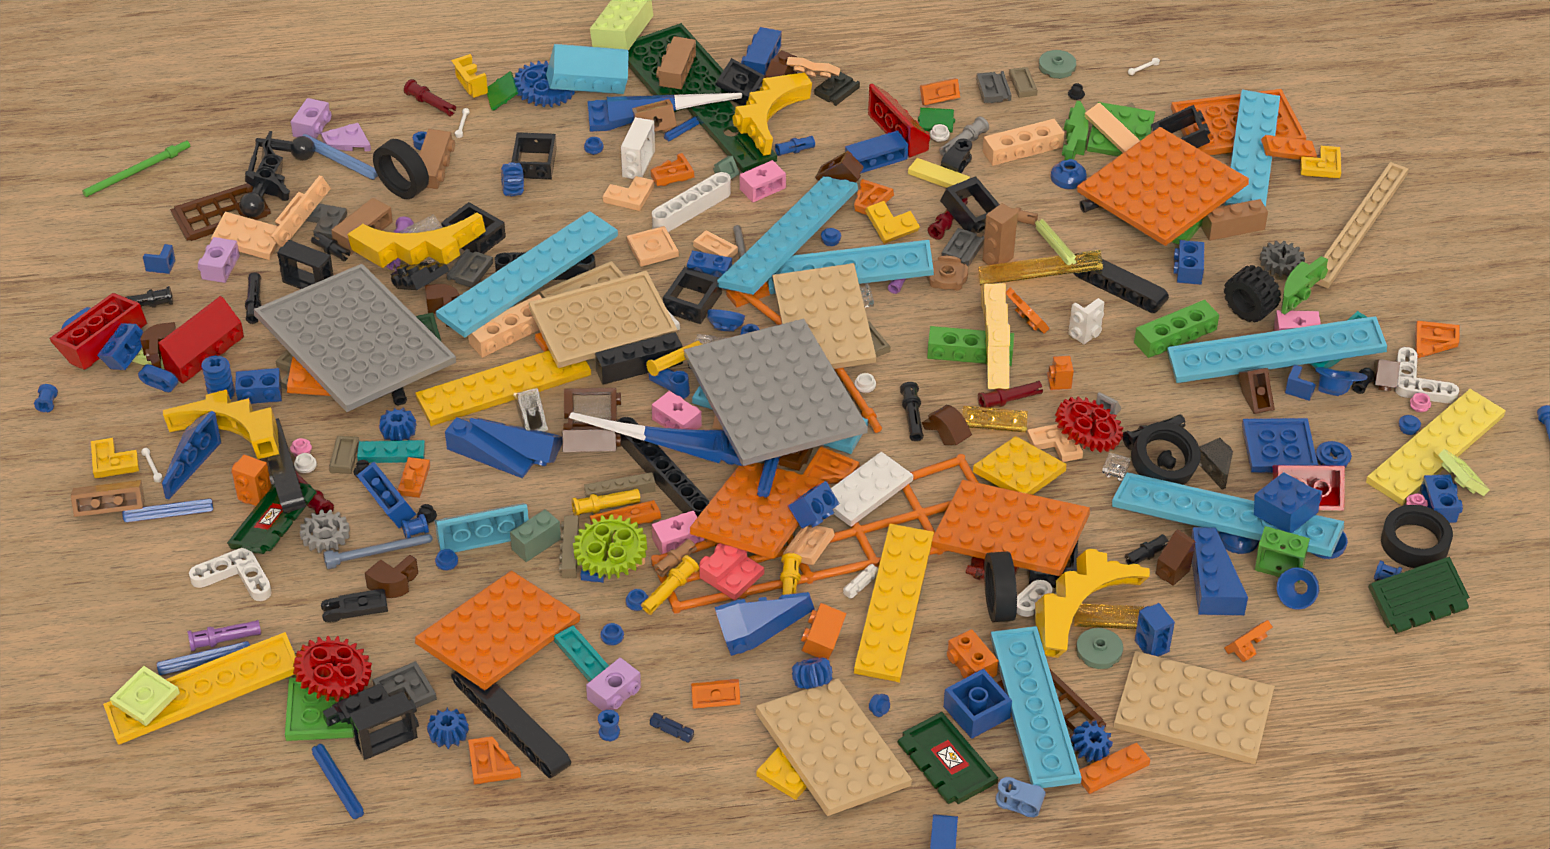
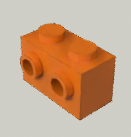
M244 454L238 462L234 463L232 474L238 500L257 506L271 488L267 462Z
M820 603L817 611L812 610L808 619V623L811 626L810 629L805 628L801 638L804 645L801 651L828 660L833 652L847 613Z
M972 629L948 641L947 657L952 664L958 667L964 679L982 669H985L992 678L997 676L999 660Z

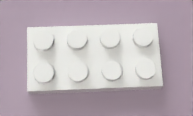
M880 452L831 488L840 503L833 509L834 515L850 527L911 483L913 481V474L886 454Z

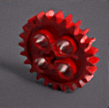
M1077 396L1076 400L1073 397H1070L1069 400L1064 399L1055 413V422L1059 423L1057 428L1063 429L1061 433L1068 434L1067 439L1075 440V445L1080 443L1083 449L1089 447L1092 452L1095 448L1100 453L1103 449L1106 452H1109L1110 449L1114 450L1122 439V430L1124 429V427L1119 426L1121 421L1115 420L1117 415L1110 414L1111 409L1105 410L1103 408L1104 404L1097 405L1096 400L1089 402L1087 397L1084 400Z
M327 636L326 641H323L320 637H317L316 643L309 640L308 646L302 645L301 651H297L293 664V674L297 675L296 682H301V689L309 688V695L316 692L317 699L324 695L326 701H329L330 697H334L335 701L338 702L341 696L347 699L349 694H357L358 691L361 692L365 686H368L372 673V663L368 662L369 655H363V648L356 650L357 643L349 645V639L340 642L339 636L335 638V641Z

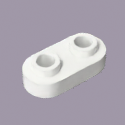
M1036 580L1026 587L1017 596V613L1025 617L1034 615L1035 602L1044 594L1052 593L1050 583L1044 580Z

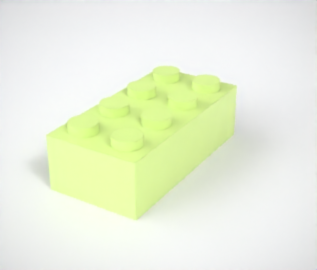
M611 0L590 28L592 47L629 50L654 16L652 0Z

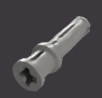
M979 116L975 119L974 123L966 125L962 133L939 149L940 154L944 156L958 139L965 138L975 141L981 133H986L989 130V124L986 119Z

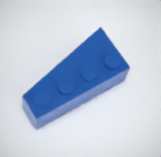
M1193 527L1191 538L1196 543L1192 568L1198 615L1244 616L1248 596L1217 529Z

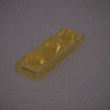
M963 406L962 415L969 428L1023 433L1027 431L1028 411Z
M1081 603L1074 615V627L1136 629L1139 611L1144 606Z

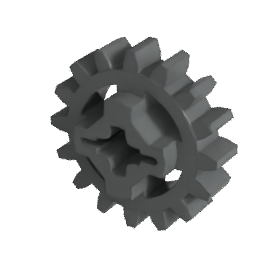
M1275 241L1274 245L1267 243V247L1263 246L1260 254V265L1265 266L1264 270L1266 271L1271 270V275L1277 273L1279 277H1282L1284 274L1288 277L1297 265L1302 261L1305 262L1304 252H1299L1300 247L1294 248V243L1288 245L1286 241H1283L1281 244Z

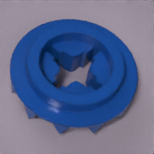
M1328 441L1317 447L1316 458L1320 461L1321 465H1341L1346 468L1351 461V452L1342 443ZM1330 452L1333 454L1334 457H1337V459H1333V457L1330 456Z

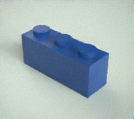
M760 27L757 34L753 35L752 44L748 45L747 54L743 56L741 63L765 75L771 60L778 54L781 48L782 31Z
M898 131L845 146V152L849 151L863 166L861 173L908 159V143Z
M375 462L356 475L398 528L402 527L401 520L408 521L417 515Z

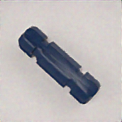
M653 713L649 720L651 726L657 729L661 727V731L676 738L680 736V739L687 743L694 737L693 729L687 726L683 728L682 724L667 717L664 719V716L659 713Z

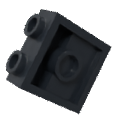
M731 58L715 86L728 93H742V98L733 99L732 101L744 106L749 100L750 92L760 91L765 75Z
M424 261L414 265L402 264L396 268L397 271L390 275L391 282L397 289L417 291L449 272L447 264Z

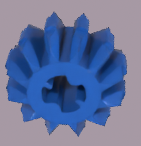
M510 162L503 164L501 168L502 191L505 196L521 195L524 191L523 168L520 163Z
M404 407L400 410L394 408L393 411L386 410V414L381 415L379 429L385 440H410V437L415 435L417 424L411 411H405Z
M809 658L797 662L792 667V677L795 686L801 689L823 686L833 679L832 666H830V662L826 658Z
M447 707L444 712L437 710L436 715H430L427 731L432 743H436L439 748L446 745L449 749L452 744L459 747L460 741H466L469 725L465 715L460 714L458 709L451 712Z
M1085 721L1081 726H1077L1074 729L1071 742L1074 743L1072 746L1073 750L1079 751L1078 758L1085 756L1087 763L1092 760L1096 762L1110 753L1109 749L1112 747L1113 742L1109 740L1111 733H1105L1104 731L1105 725L1098 727L1097 721H1093L1091 724Z

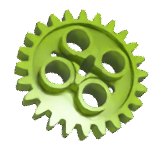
M612 514L607 520L602 515L599 522L593 518V524L585 523V530L579 529V535L574 537L573 549L577 565H582L583 571L589 570L590 576L597 572L599 579L604 574H607L608 579L611 578L612 574L620 578L621 572L629 575V568L636 571V564L642 565V558H646V550H648L646 534L643 533V528H638L637 522L631 524L630 518L622 521V515L617 520L613 518Z

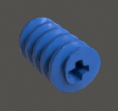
M222 356L206 358L201 366L207 393L211 394L227 390L230 399H232L235 389L229 361Z

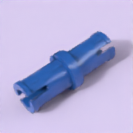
M813 136L800 139L792 138L788 142L775 144V152L777 156L792 152L796 154L800 150L814 148L815 139Z

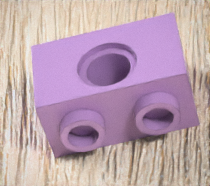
M307 98L291 120L293 137L307 134L316 139L322 133L327 122L331 120L332 114L329 110V103Z
M213 237L210 245L206 247L204 256L198 262V270L201 272L202 279L223 283L227 281L240 256L236 240Z
M622 658L617 659L586 684L587 700L601 711L618 709L627 698L635 695L641 688L640 672Z

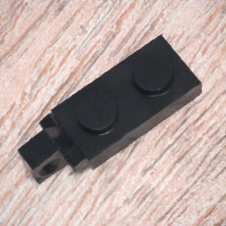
M381 683L347 699L338 701L332 707L324 710V720L328 727L338 722L351 724L350 713L389 698V695Z

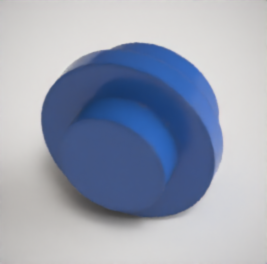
M589 137L584 144V150L590 154H598L604 149L603 142L598 137Z
M828 228L822 231L821 239L825 245L835 246L841 240V233L837 229Z
M1404 415L1399 420V427L1404 434L1413 435L1420 429L1421 422L1413 415Z
M443 549L435 558L436 566L441 570H451L457 566L458 556L451 549Z
M641 589L631 590L626 597L627 607L634 611L643 610L641 603L648 598V595Z
M615 623L605 625L600 634L601 640L607 645H617L624 639V631Z
M875 694L871 698L869 710L874 716L882 717L889 711L890 700L888 695Z

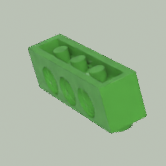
M1202 300L1137 327L1134 343L1148 358L1167 351V347L1179 346L1217 330L1219 314L1206 300Z
M930 326L927 359L987 364L986 333L983 330ZM1010 333L1009 366H1012L1014 333Z

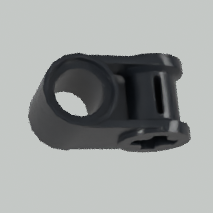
M965 138L958 139L949 151L944 154L941 166L962 173L972 160V155L970 154L972 142Z

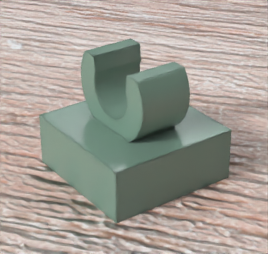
M727 156L714 164L713 170L715 174L725 172L730 175L731 179L740 174L733 156Z

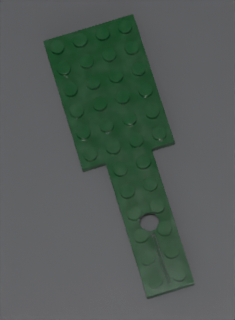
M682 23L639 37L628 50V67L653 96L728 93L715 86L723 69L697 40L696 56L682 89L659 86V78L656 76L658 66L661 67L662 57L666 55L668 43L671 44L674 36L696 40ZM729 100L687 108L726 155L733 156L737 167L742 173L772 160L774 162L777 161V154L772 149L770 155L763 156L748 133L741 134L738 128L734 126L733 115H735L736 108ZM726 130H730L734 133L738 132V134L735 136H727L724 134V132Z

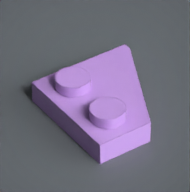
M358 123L321 133L323 142L338 150L353 151V147H363L365 151H371L370 143Z

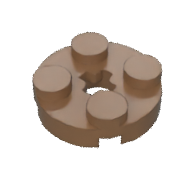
M940 256L937 261L933 262L934 275L927 276L930 286L933 288L958 291L962 289V285L968 279V266L966 264L964 266L961 263V259L957 257Z

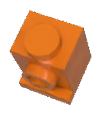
M1070 356L1053 357V363L1049 366V372H1047L1050 390L1072 388L1074 370Z

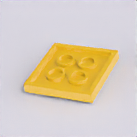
M1015 436L974 464L973 473L1000 488L1033 495L1064 473L1067 464Z

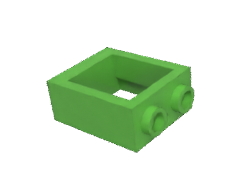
M1265 526L1258 546L1255 571L1280 577L1288 569L1295 567L1304 568L1310 538Z

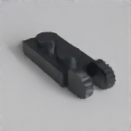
M384 589L340 595L336 598L324 600L321 603V609L326 611L322 614L323 621L330 623L338 622L341 618L346 619L388 612Z

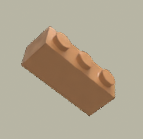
M674 36L671 44L668 43L666 55L662 57L661 67L658 66L656 76L659 78V86L682 89L696 56V40Z
M428 129L419 153L429 175V184L426 188L438 189L440 182L444 181L445 168L450 164V153L454 152L455 140L452 139L450 131Z
M375 198L370 199L331 230L332 238L337 240L339 245L349 249L352 255L354 251L351 249L347 234L362 224L377 230H384L393 223L391 207Z
M1261 199L1217 207L1203 218L1201 228L1209 241L1262 231L1266 227L1268 210Z
M1003 203L986 215L982 261L997 270L1014 258L1018 212Z
M142 480L73 488L71 502L74 517L143 509L145 499Z

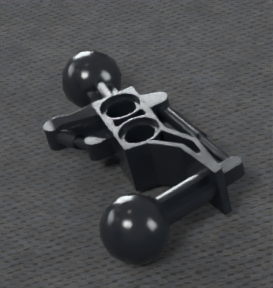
M269 131L266 139H255V149L250 159L248 171L245 172V182L253 186V191L244 194L239 202L240 210L247 217H257L263 213L265 209L264 194L276 196L282 201L289 200L290 190L284 185L285 177L281 175L283 157L276 155L273 150L291 152L300 161L308 160L315 152L314 142L310 138L299 136L293 141L272 139L273 131ZM260 146L262 147V161L257 171L254 172Z

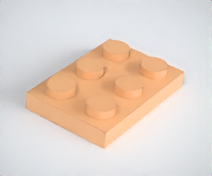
M225 212L211 237V241L213 237L236 240L239 252L270 260L277 246L271 235L278 226Z

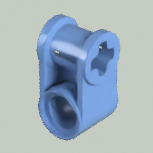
M1005 777L998 783L999 792L996 794L995 800L999 807L1020 813L1026 817L1038 816L1045 797L1043 788L1011 777Z

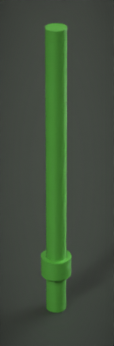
M186 140L176 146L171 145L165 148V151L82 190L85 197H88L167 158L172 159L178 156L179 152L190 148V143Z

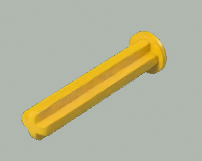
M695 341L656 360H648L647 369L652 376H657L659 372L686 360L684 349L703 345V343Z

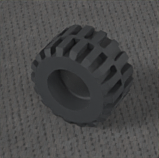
M1255 265L1245 266L1227 280L1224 285V297L1228 302L1229 308L1242 320L1245 319L1247 322L1253 321L1254 323L1261 321L1278 307L1281 302L1279 297L1281 296V291L1278 290L1279 285L1274 281V277L1270 276L1268 271H1264L1259 266L1255 267Z

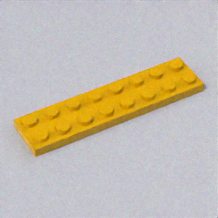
M548 350L418 391L415 394L430 426L453 420L456 417L466 416L590 376L591 369L586 361L558 368Z
M889 524L854 666V674L900 683L934 532Z
M284 632L170 677L166 680L177 686L180 693L147 726L112 705L111 701L103 705L118 745L294 675L293 664L296 656L287 634Z

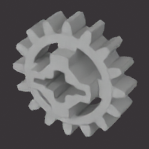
M320 510L319 515L311 513V519L305 517V524L300 525V537L303 540L304 546L309 545L310 551L317 548L318 553H321L323 549H326V551H329L330 548L338 550V544L345 545V539H349V523H347L345 516L341 517L340 512L332 514V510H329L328 513Z

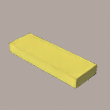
M916 158L908 168L909 175L945 188L970 179V176Z

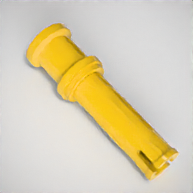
M638 489L603 496L590 494V497L581 499L574 497L571 499L573 514L579 517L580 514L590 512L597 514L601 509L640 503V493Z
M787 553L781 557V562L783 563V572L780 574V579L783 582L782 595L796 594L797 583L801 579L799 564L802 562V557L798 554Z
M685 555L682 558V562L675 569L672 568L669 571L666 580L641 603L642 609L647 614L652 615L676 588L687 583L686 580L693 572L699 571V565L690 556Z

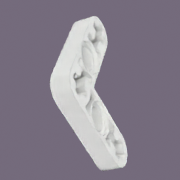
M1409 347L1399 349L1396 362L1401 363L1397 388H1395V392L1399 396L1412 398L1416 393H1424L1430 397V401L1454 403L1457 400L1459 394L1457 385L1450 382L1416 378L1417 352ZM1405 357H1408L1409 362H1405ZM1401 370H1408L1411 374H1404ZM1422 388H1429L1432 392L1423 391Z
M244 548L198 564L189 571L191 584L197 588H202L239 574L254 600L264 601L272 593L270 583L253 552ZM220 565L228 566L225 570H216ZM252 571L258 573L254 577L246 576L247 573ZM257 584L260 585L262 591H260L259 589H257V587H256Z

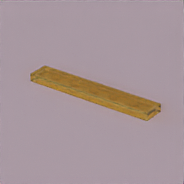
M1101 250L1074 253L1076 263L1070 266L1060 256L979 266L980 286L983 284H997L1103 269Z

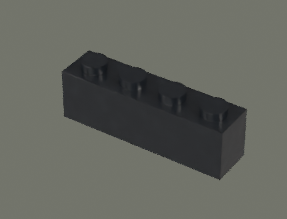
M676 332L596 352V372L602 385L649 373L647 369L648 360H656L683 346ZM683 361L674 366L683 364Z

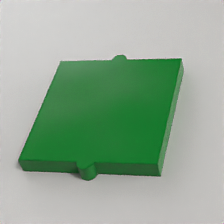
M511 71L501 78H497L494 83L487 87V96L493 111L506 104L507 101L518 94Z
M920 107L919 125L925 131H931L935 125L942 124L948 128L949 132L953 133V124L955 123L954 109Z

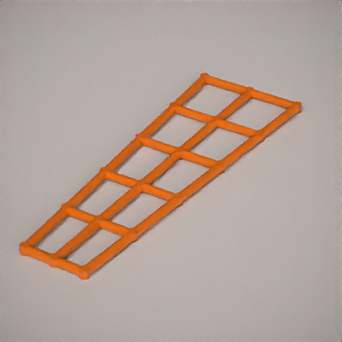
M958 454L955 458L910 472L913 474V480L955 466H960L968 481L979 483L964 454ZM908 484L902 490L914 511L860 525L857 522L850 529L834 533L835 536L830 543L855 536L868 560L815 572L810 570L808 564L801 563L799 568L802 575L797 585L803 583L811 584L817 580L865 570L870 564L879 568L881 557H876L865 533L887 528L889 524L898 525L918 519L924 530L932 531L935 534V530L927 516L945 512L951 501L922 508L911 486ZM793 534L787 540L788 546L794 539ZM708 539L694 543L695 546L693 547H697V550L693 553L717 546L719 543ZM788 546L782 547L775 558L782 557ZM931 547L930 555H941L947 551ZM667 553L653 555L651 557L652 566L654 567L655 564L664 559ZM758 554L748 556V558L756 563L772 559ZM700 570L696 573L693 572L686 580L687 583L699 580ZM657 574L661 583L668 577L667 574L664 577ZM779 579L752 585L739 598L744 599L749 595L783 588V582ZM673 591L668 600L672 607V612L680 613L682 610L731 600V598L720 592L679 601L675 591Z

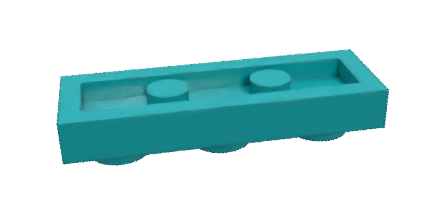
M425 440L359 441L357 459L358 461L366 460L369 463H405L408 457L424 459Z
M574 625L554 635V642L589 682L609 667Z

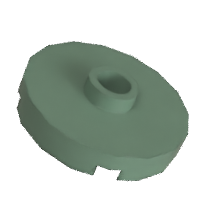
M1047 51L1039 58V69L1043 74L1047 73L1052 78H1066L1071 76L1072 72H1075L1076 59L1066 51Z
M1091 628L1084 631L1079 636L1076 644V652L1079 659L1081 658L1085 661L1084 664L1096 669L1113 667V664L1121 660L1124 649L1119 636L1111 630L1104 628Z

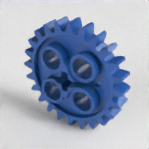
M537 61L536 65L530 62V66L524 65L523 69L519 68L518 73H515L514 80L518 90L517 96H522V100L528 99V104L535 102V106L540 103L543 107L546 104L553 107L555 103L560 106V101L567 103V99L571 100L575 91L550 89L546 76L549 65L547 61L544 64Z

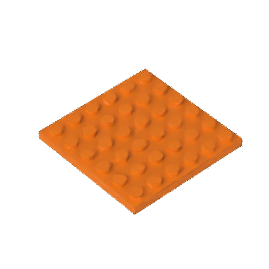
M1159 127L1079 184L1077 192L1166 246L1249 184V178Z

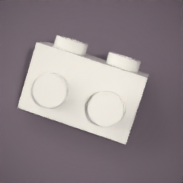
M1098 298L1085 308L1077 303L1072 304L1069 335L1082 344H1086L1092 338L1099 336L1102 331L1101 325L1105 302Z

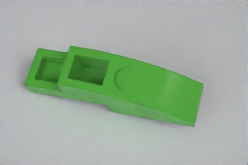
M1076 101L1074 108H1070L1069 119L1065 121L1064 130L1067 131L1066 139L1068 144H1064L1062 156H1065V160H1074L1076 154L1084 156L1089 126L1088 120L1085 118L1086 110L1081 101Z
M1321 256L1310 265L1302 261L1295 267L1285 283L1281 305L1282 314L1285 315L1309 298L1311 294L1310 288L1327 275L1328 259Z

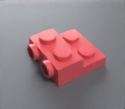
M721 543L716 546L712 556L703 557L699 564L700 579L733 600L739 598L764 575V567L748 558L747 551Z

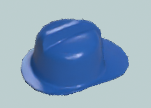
M1317 367L1315 369L1320 374L1319 391L1333 396L1343 395L1348 392L1354 381H1363L1368 378L1365 374L1358 372L1339 371L1325 367Z

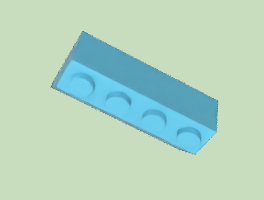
M554 44L546 73L550 89L624 94L628 80L629 52L626 49Z
M521 503L434 521L440 551L451 549L454 552L510 542V532L529 520L527 504Z

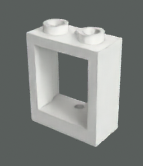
M635 117L621 145L622 177L634 179L635 176L643 177L655 152L653 120Z

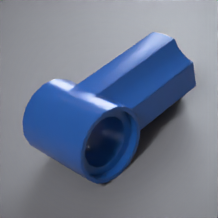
M667 368L659 372L657 376L649 374L650 381L670 390L675 395L683 399L689 396V376L686 372H674Z

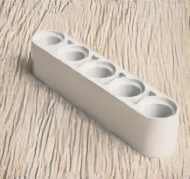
M725 172L716 173L652 211V229L665 226L669 232L728 198L731 194L730 175Z

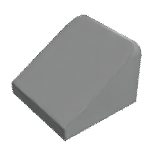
M1100 392L1097 394V405L1104 404L1103 408L1105 410L1111 409L1110 414L1117 415L1121 411L1118 401Z

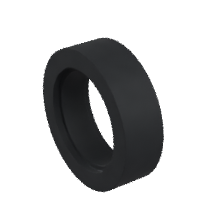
M390 139L374 151L373 165L382 183L393 194L402 199H412L428 186L429 175L427 168L419 154L406 142L400 139ZM391 156L405 168L410 181L406 180L398 172Z
M1156 422L1145 427L1140 432L1131 451L1132 464L1139 475L1181 485L1186 484L1191 479L1201 459L1199 445L1191 433L1183 427L1169 422ZM1154 440H1165L1173 443L1182 451L1185 458V466L1175 471L1158 467L1150 460L1147 454V444Z
M1405 505L1391 511L1385 519L1381 534V544L1386 554L1395 562L1409 568H1417L1446 558L1453 539V530L1448 520L1436 510L1421 505ZM1404 525L1421 526L1434 533L1438 543L1431 548H1414L1403 543L1397 537L1395 531Z
M1009 551L986 553L984 582L990 619L992 622L1014 621L1017 614V585L1012 556Z

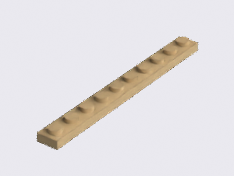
M1392 162L1388 164L1324 255V258L1328 259V272L1324 279L1319 280L1315 284L1325 288L1331 286L1407 176L1408 168Z

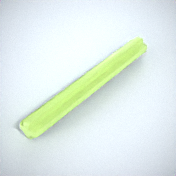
M1037 220L1035 228L1068 266L1075 264L1076 256L1045 220Z

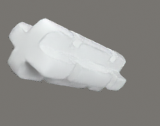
M873 564L867 566L865 571L863 570L851 583H848L843 588V594L849 599L857 595V592H860L871 580L877 577L878 567H875Z

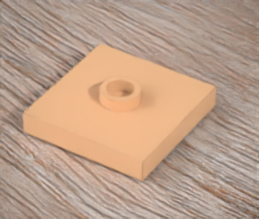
M665 226L627 236V242L640 267L679 257V251Z

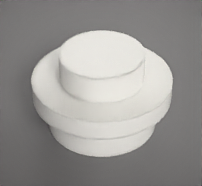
M942 124L935 125L930 132V137L937 142L946 141L950 136L948 128Z
M862 373L856 378L855 386L858 391L868 393L875 389L876 381L871 374Z
M309 453L299 454L294 462L295 470L299 473H310L317 465L316 459Z

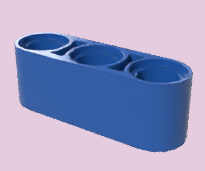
M933 814L930 849H956L958 816Z

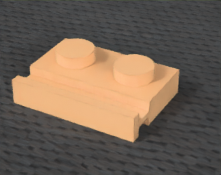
M822 526L801 528L783 555L787 553L798 554L802 557L801 563L814 565L835 536L833 528Z

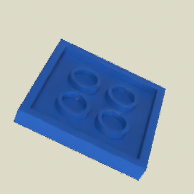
M1308 418L1243 419L1242 428L1251 472H1273V465H1318Z

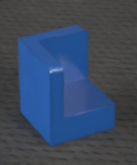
M164 244L160 255L144 254L145 270L147 272L170 274L176 261L173 245Z
M1294 365L1288 377L1285 393L1310 401L1316 384L1300 379L1302 367Z

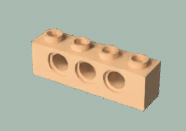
M1050 119L984 136L982 152L992 166L1063 148L1064 131L1055 119Z
M538 294L507 309L468 335L469 344L483 358L539 331L529 309V302L543 298Z

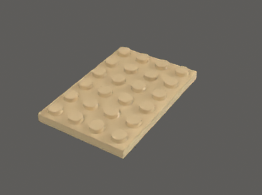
M854 263L772 275L782 324L804 319L833 369L876 363L875 349Z
M647 271L529 302V309L558 368L593 359L596 352L674 332L677 334V328Z
M1135 651L1113 728L1256 765L1275 686Z
M839 679L832 680L823 686L808 688L756 706L755 713L827 816L911 786V777Z

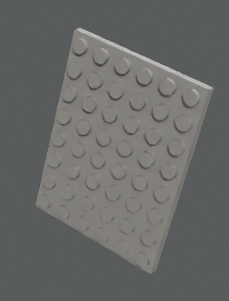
M363 264L254 309L255 317L346 412L456 363V356Z
M804 319L684 349V356L742 466L867 433L865 421Z

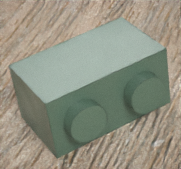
M544 509L510 532L512 551L525 562H528L561 540L560 521Z

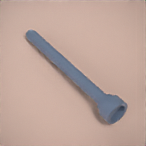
M430 534L342 553L329 550L323 552L327 570L333 569L343 561L432 542L433 537Z

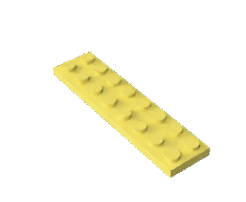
M1469 389L1368 475L1366 483L1402 506L1407 502L1406 498L1409 495L1416 494L1421 489L1424 475H1438L1445 469L1441 465L1443 460L1438 456L1444 449L1457 457L1460 456L1504 417L1506 410Z

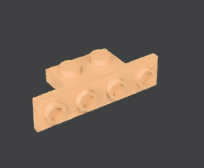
M319 175L305 194L298 192L275 220L278 227L271 237L279 248L293 237L331 189L323 176Z

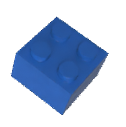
M1283 472L1254 494V515L1282 531L1293 533L1319 512L1320 492Z
M982 669L946 688L943 707L967 735L973 739L1010 719L1012 700L985 669Z

